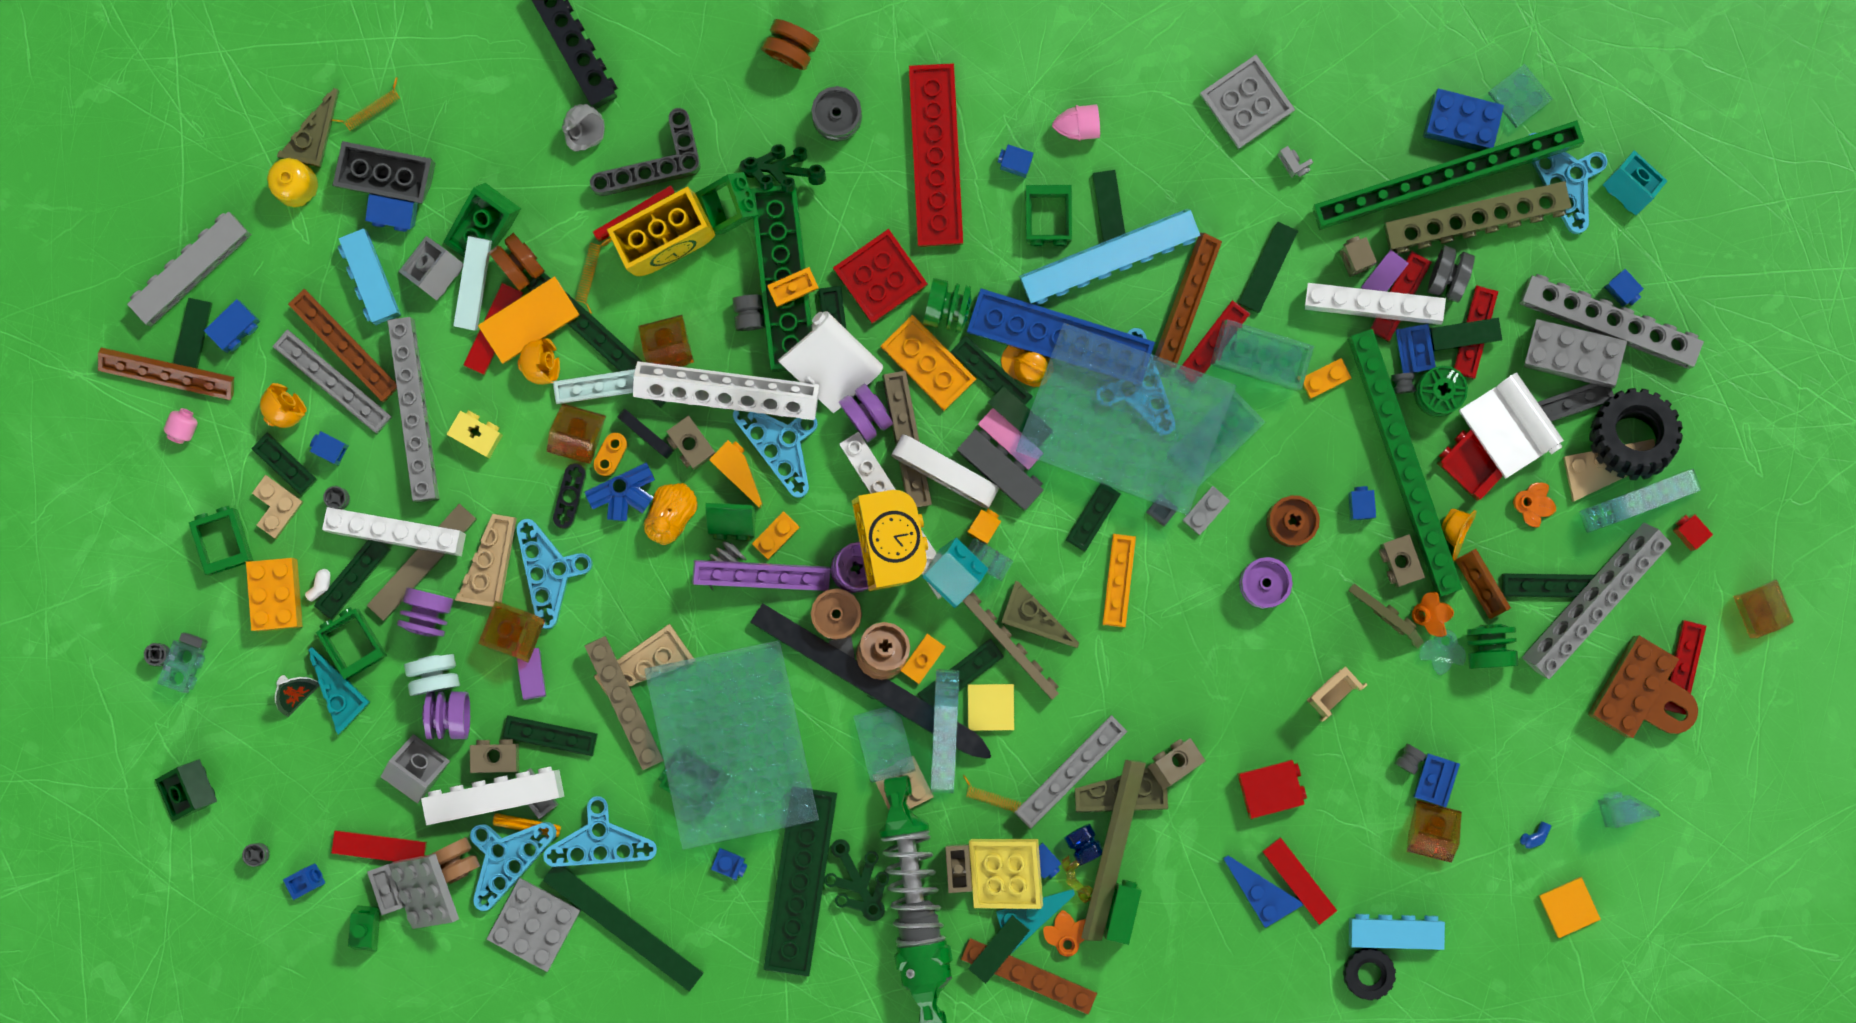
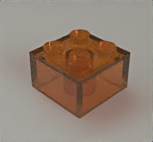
M495 601L478 644L529 663L545 620L532 613Z

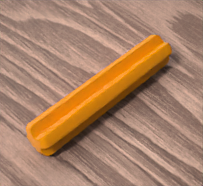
M498 813L493 817L494 826L519 831L543 823ZM553 824V825L555 826V828H556V831H557V832H556V838H557V837H559V835H560L561 826H560V825ZM548 828L540 829L542 830L541 835L549 836Z

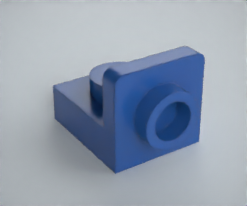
M719 848L711 870L737 880L738 876L743 877L747 864L744 861L746 858Z
M315 863L283 879L293 900L325 884L322 873Z

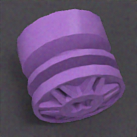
M860 542L850 543L839 550L833 557L830 566L831 577L842 590L850 593L863 592L869 588ZM853 564L860 567L857 573L850 570Z
M406 587L403 602L412 606V610L400 611L401 615L409 616V621L398 620L397 625L415 634L428 637H444L445 631L435 629L436 624L447 626L448 622L438 618L439 613L449 614L454 599Z
M435 692L426 693L422 713L426 739H434L436 733L438 739H443L446 729L449 730L451 739H468L470 730V698L468 692H451L449 702H446L444 692H438L437 700Z

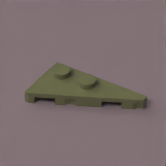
M333 88L330 93H327L319 107L314 112L312 111L302 123L300 130L295 132L285 148L278 152V158H292L304 164L317 167L322 166L338 99V89Z
M1015 581L1001 623L1078 648L1079 642L1020 582Z
M1355 583L1349 589L1350 593L1371 607L1376 615L1403 636L1407 634L1413 643L1412 645L1417 649L1420 648L1424 641L1415 629L1417 626L1410 619L1405 618L1403 620L1398 616L1399 612L1391 605L1385 607Z

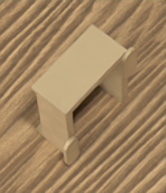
M1345 666L1312 694L1307 701L1321 715L1319 721L1323 722L1332 715L1330 710L1353 689L1361 691L1368 684H1361Z

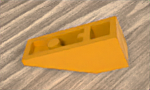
M727 440L709 460L750 500L761 508L763 504L747 459L742 454L745 449L736 441L732 444Z

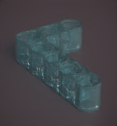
M1694 469L1581 510L1579 514L1588 533L1644 513L1702 489Z
M936 669L931 792L954 793L959 670Z

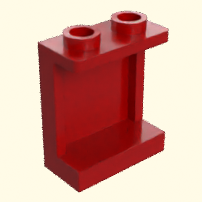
M1471 429L1467 432L1462 430L1454 439L1457 443L1451 449L1447 446L1440 453L1439 457L1441 460L1437 464L1478 501L1487 494L1503 475Z
M1293 760L1237 773L1250 819L1305 805L1304 799H1307L1304 786L1299 784L1298 777L1301 776L1298 763L1294 764Z

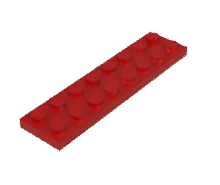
M954 63L909 66L918 247L963 245Z

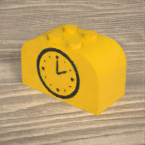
M688 186L607 229L626 270L634 276H644L658 271L703 247L715 237V232L696 194Z
M888 490L860 495L853 499L852 506L869 591L904 585L918 578L926 566L928 542L927 538L922 536L921 528L924 527L922 514H918L916 503L912 497L900 490Z

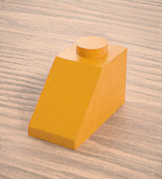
M987 509L986 512L981 510L968 530L967 535L987 546L1001 523L998 520L999 515L990 509Z

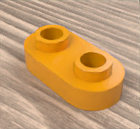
M611 433L605 438L594 460V469L601 476L614 474L628 446L627 440L622 434ZM613 440L619 441L617 448L611 446ZM607 460L609 466L604 469L601 467V463Z

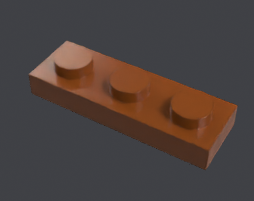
M1477 549L1455 560L1489 619L1511 608Z

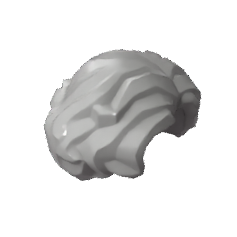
M579 104L567 112L563 120L562 129L566 145L570 149L577 152L600 144L604 137L605 125L602 115L594 107L587 104Z

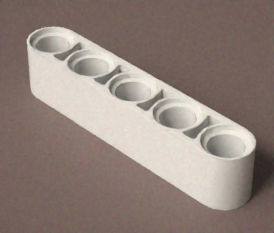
M901 435L891 454L896 460L983 508L989 509L999 490V487L907 435Z

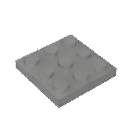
M1254 55L1200 92V96L1238 150L1295 111L1257 55Z
M436 854L399 860L389 864L391 876L398 888L399 898L403 902L407 913V920L411 924L412 929L447 924L459 920Z
M519 878L487 940L548 972L581 910L534 884Z

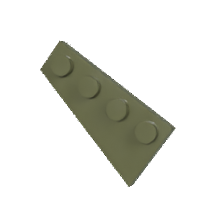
M1146 768L1134 811L1168 810L1167 788L1162 789L1150 769ZM1121 776L1075 788L1076 813L1113 811Z

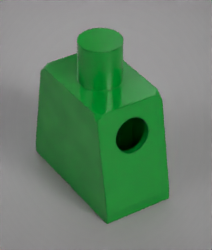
M358 905L351 912L348 946L354 950L377 951L380 923L379 907Z

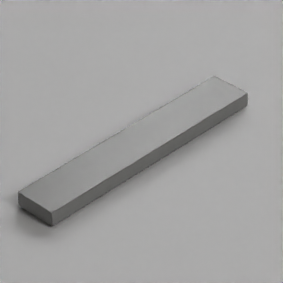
M288 329L272 346L376 434L392 418L385 410Z
M1111 715L1014 813L1031 829L1128 731Z

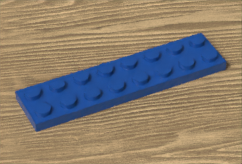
M980 289L967 329V333L1025 351L1035 352L1057 361L1138 386H1142L1155 342L985 289Z

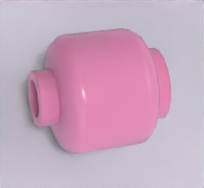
M181 408L180 411H172L169 414L164 425V432L169 440L183 444L185 441L192 439L198 422L193 417V412Z

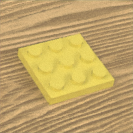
M971 839L969 841L974 908L1041 909L1043 907L1038 839Z

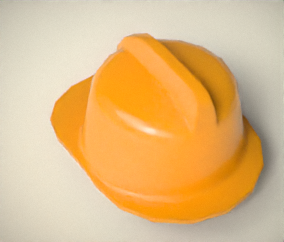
M1008 346L1002 353L1001 364L1004 371L1012 378L1026 385L1040 387L1047 384L1053 376V362L1048 357Z
M1451 509L1442 523L1441 527L1445 539L1454 547L1453 561L1457 559L1466 533L1475 519L1476 510L1468 514L1457 509Z

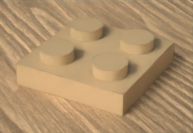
M914 756L873 775L888 809H890V804L884 790V780L886 778L909 776L912 794L908 796L907 805L910 809L934 797Z

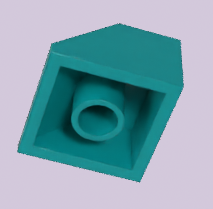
M1634 150L1609 176L1603 186L1610 195L1615 196L1623 203V206L1628 211L1637 215L1654 199L1667 180Z
M956 537L939 549L922 577L955 608L981 582L988 568Z

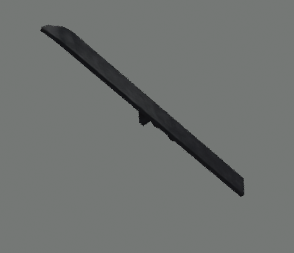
M762 603L751 620V624L868 694L869 698L878 700L961 752L974 757L991 758V753L985 742L974 731L890 680L871 678L861 670L857 660Z

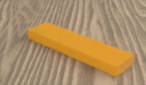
M1113 534L1102 625L1126 627L1136 536Z

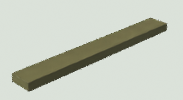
M1125 760L1081 936L1082 939L1087 941H1102L1145 770L1146 763L1142 761Z

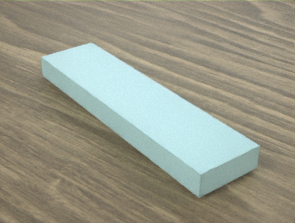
M468 236L453 325L455 327L474 331L478 330L490 257L488 252L491 251L492 240Z
M635 369L554 381L553 387L556 404L633 393Z

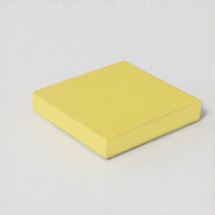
M1014 684L968 685V728L972 731L1014 730Z

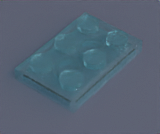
M884 707L853 716L871 783L916 771L899 713L889 707Z

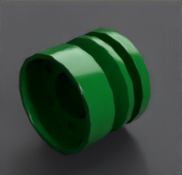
M933 278L923 325L938 328L941 320L946 319V330L950 331L951 323L955 321L957 322L955 332L961 333L963 326L968 320L972 302L971 286L966 285L964 295L958 294L959 283L956 284L952 293L948 292V281Z
M1442 365L1432 368L1419 378L1415 385L1414 397L1416 404L1422 412L1429 416L1442 417L1451 414L1463 405L1467 398L1468 386L1466 379L1460 371L1453 367ZM1444 385V390L1448 392L1440 395L1441 391L1438 388Z
M1492 624L1479 625L1473 629H1468L1467 635H1478V640L1468 641V645L1478 646L1479 651L1468 654L1469 669L1518 666V652L1516 650H1509L1506 646L1507 644L1517 642V638L1506 639V633H1516V627Z

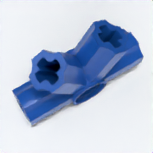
M646 462L584 493L592 509L608 503V520L627 521L628 504L642 514L654 497L640 487L655 479ZM618 479L626 483V489L621 493L615 491L613 487L614 482Z

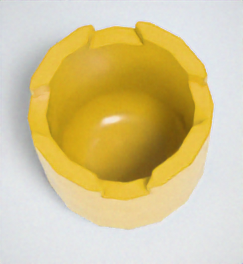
M292 158L281 159L269 169L267 176L268 187L272 194L286 206H304L316 195L318 188L317 177L312 169L301 161Z

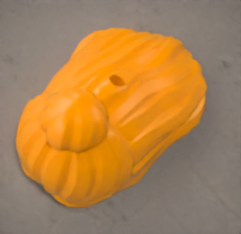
M684 483L663 485L656 490L652 506L644 521V530L649 539L656 541V543L667 545L678 538L697 510V498L694 495V491Z

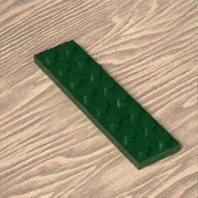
M795 786L791 788L764 970L810 976L837 793Z

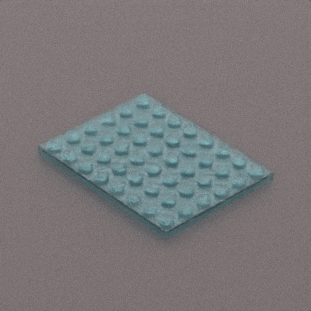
M1064 323L1016 452L1189 515L1237 385Z
M780 640L644 669L682 850L819 820Z

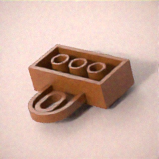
M1637 635L1632 637L1587 715L1626 738H1634L1643 720L1666 733L1678 734L1689 730L1697 720L1698 705L1695 698L1688 691L1668 680L1679 658ZM1671 701L1685 710L1686 716L1682 721L1673 718L1665 712L1664 706L1667 702Z

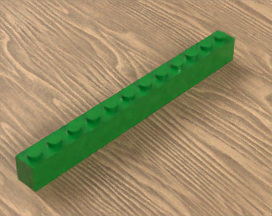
M1578 120L1314 204L1312 210L1318 228L1322 230L1579 148L1585 141Z
M1370 329L1352 335L1347 340L1434 591L1441 597L1462 590L1457 570L1374 331Z

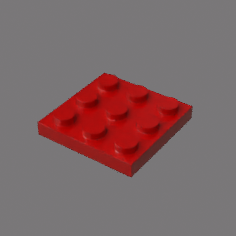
M889 229L833 267L838 277L872 324L928 286L926 280Z

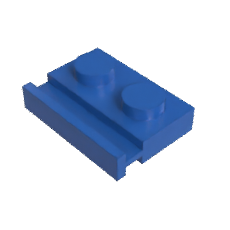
M1429 324L1395 329L1403 373L1429 371L1436 367Z
M1427 753L1413 797L1447 807L1460 763Z

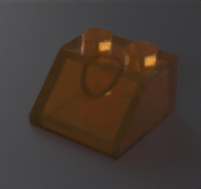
M683 315L638 326L646 363L678 367L694 363Z
M562 404L549 431L547 452L591 464L598 447L606 416Z
M1777 579L1734 595L1750 639L1777 631L1794 622Z
M1417 800L1408 833L1407 852L1452 863L1460 844L1462 812Z

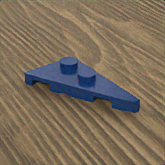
M1223 857L1265 928L1303 906L1302 902L1232 857Z

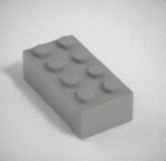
M1536 319L1524 367L1614 389L1627 341Z

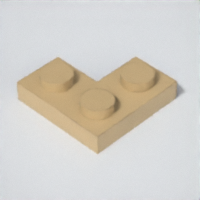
M267 475L264 476L252 492V494L270 506L257 526L277 539L304 502Z

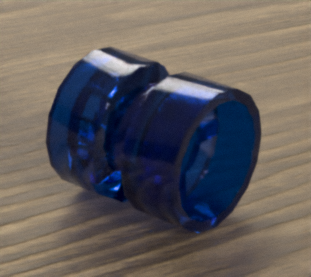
M1090 823L1064 837L1069 849H1074L1073 856L1079 866L1099 857L1103 852L1100 841L1094 839L1096 834Z

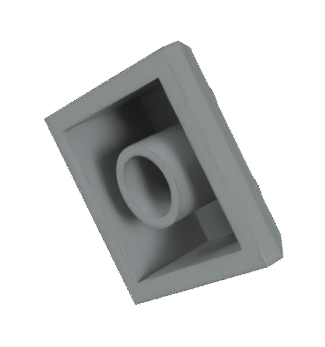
M426 236L398 272L435 300H438L446 292L453 279L460 274L463 263Z
M413 734L388 761L381 778L418 804L421 798L435 784L450 763V760Z

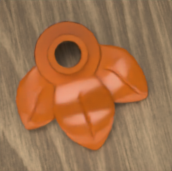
M1533 483L1526 491L1518 492L1513 499L1515 509L1522 513L1524 522L1531 527H1540L1541 517L1551 516L1557 510L1553 500L1546 497L1549 491V485L1546 483ZM1525 498H1526L1527 501H1528L1527 506L1524 505V499H1525Z
M1429 592L1423 596L1421 603L1414 607L1412 618L1415 623L1425 626L1428 633L1433 636L1444 637L1447 635L1444 623L1452 619L1454 611L1448 604L1439 602L1437 592Z
M1061 910L1056 916L1054 926L1043 927L1044 938L1049 944L1056 946L1061 955L1066 957L1073 956L1079 949V943L1085 940L1081 936L1086 919L1074 922L1070 914ZM1066 940H1069L1072 943L1070 949H1065L1063 947V943Z

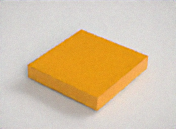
M1578 877L1538 895L1557 938H1561L1601 920L1582 877Z

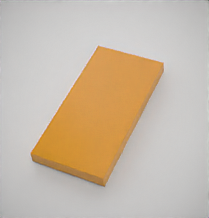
M554 276L480 323L478 327L501 363L505 364L519 355L524 346L529 342L544 339L580 316V314Z
M911 315L880 346L943 411L976 381V378L914 315Z

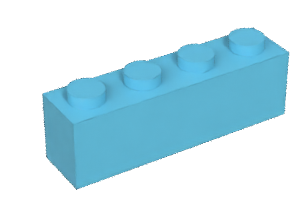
M363 228L338 238L341 244L338 246L339 252L343 259H347L349 264L346 267L351 280L355 279L358 286L354 288L359 300L363 299L366 308L363 309L367 321L378 325L400 316L401 313L368 231Z
M1355 914V918H1349V946L1360 948L1444 950L1445 922L1438 920L1439 916H1425L1424 920H1415V915H1401V919H1392V915L1379 914L1378 919L1369 918V914Z

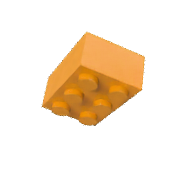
M283 558L246 562L251 631L303 627L297 559Z

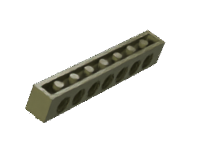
M1563 181L1386 222L1384 229L1389 251L1392 250L1396 251V254L1409 252V247L1418 246V249L1432 246L1431 242L1435 241L1445 244L1454 241V237L1463 235V239L1477 236L1476 232L1485 230L1486 234L1499 231L1500 226L1507 225L1508 228L1518 227L1522 225V221L1530 220V223L1540 222L1544 220L1543 216L1552 215L1553 218L1567 215L1566 211L1571 209V203L1566 182ZM1547 198L1550 201V208H1542L1539 200ZM1517 204H1526L1528 213H1519L1517 211ZM1497 208L1503 209L1506 217L1504 219L1496 218L1494 210ZM1475 213L1482 215L1483 223L1475 224L1472 221V215ZM1451 219H1458L1461 223V228L1458 230L1452 229L1449 221ZM1427 225H1437L1439 228L1438 234L1431 235L1428 233ZM1413 229L1417 235L1416 239H1407L1404 234L1405 230Z

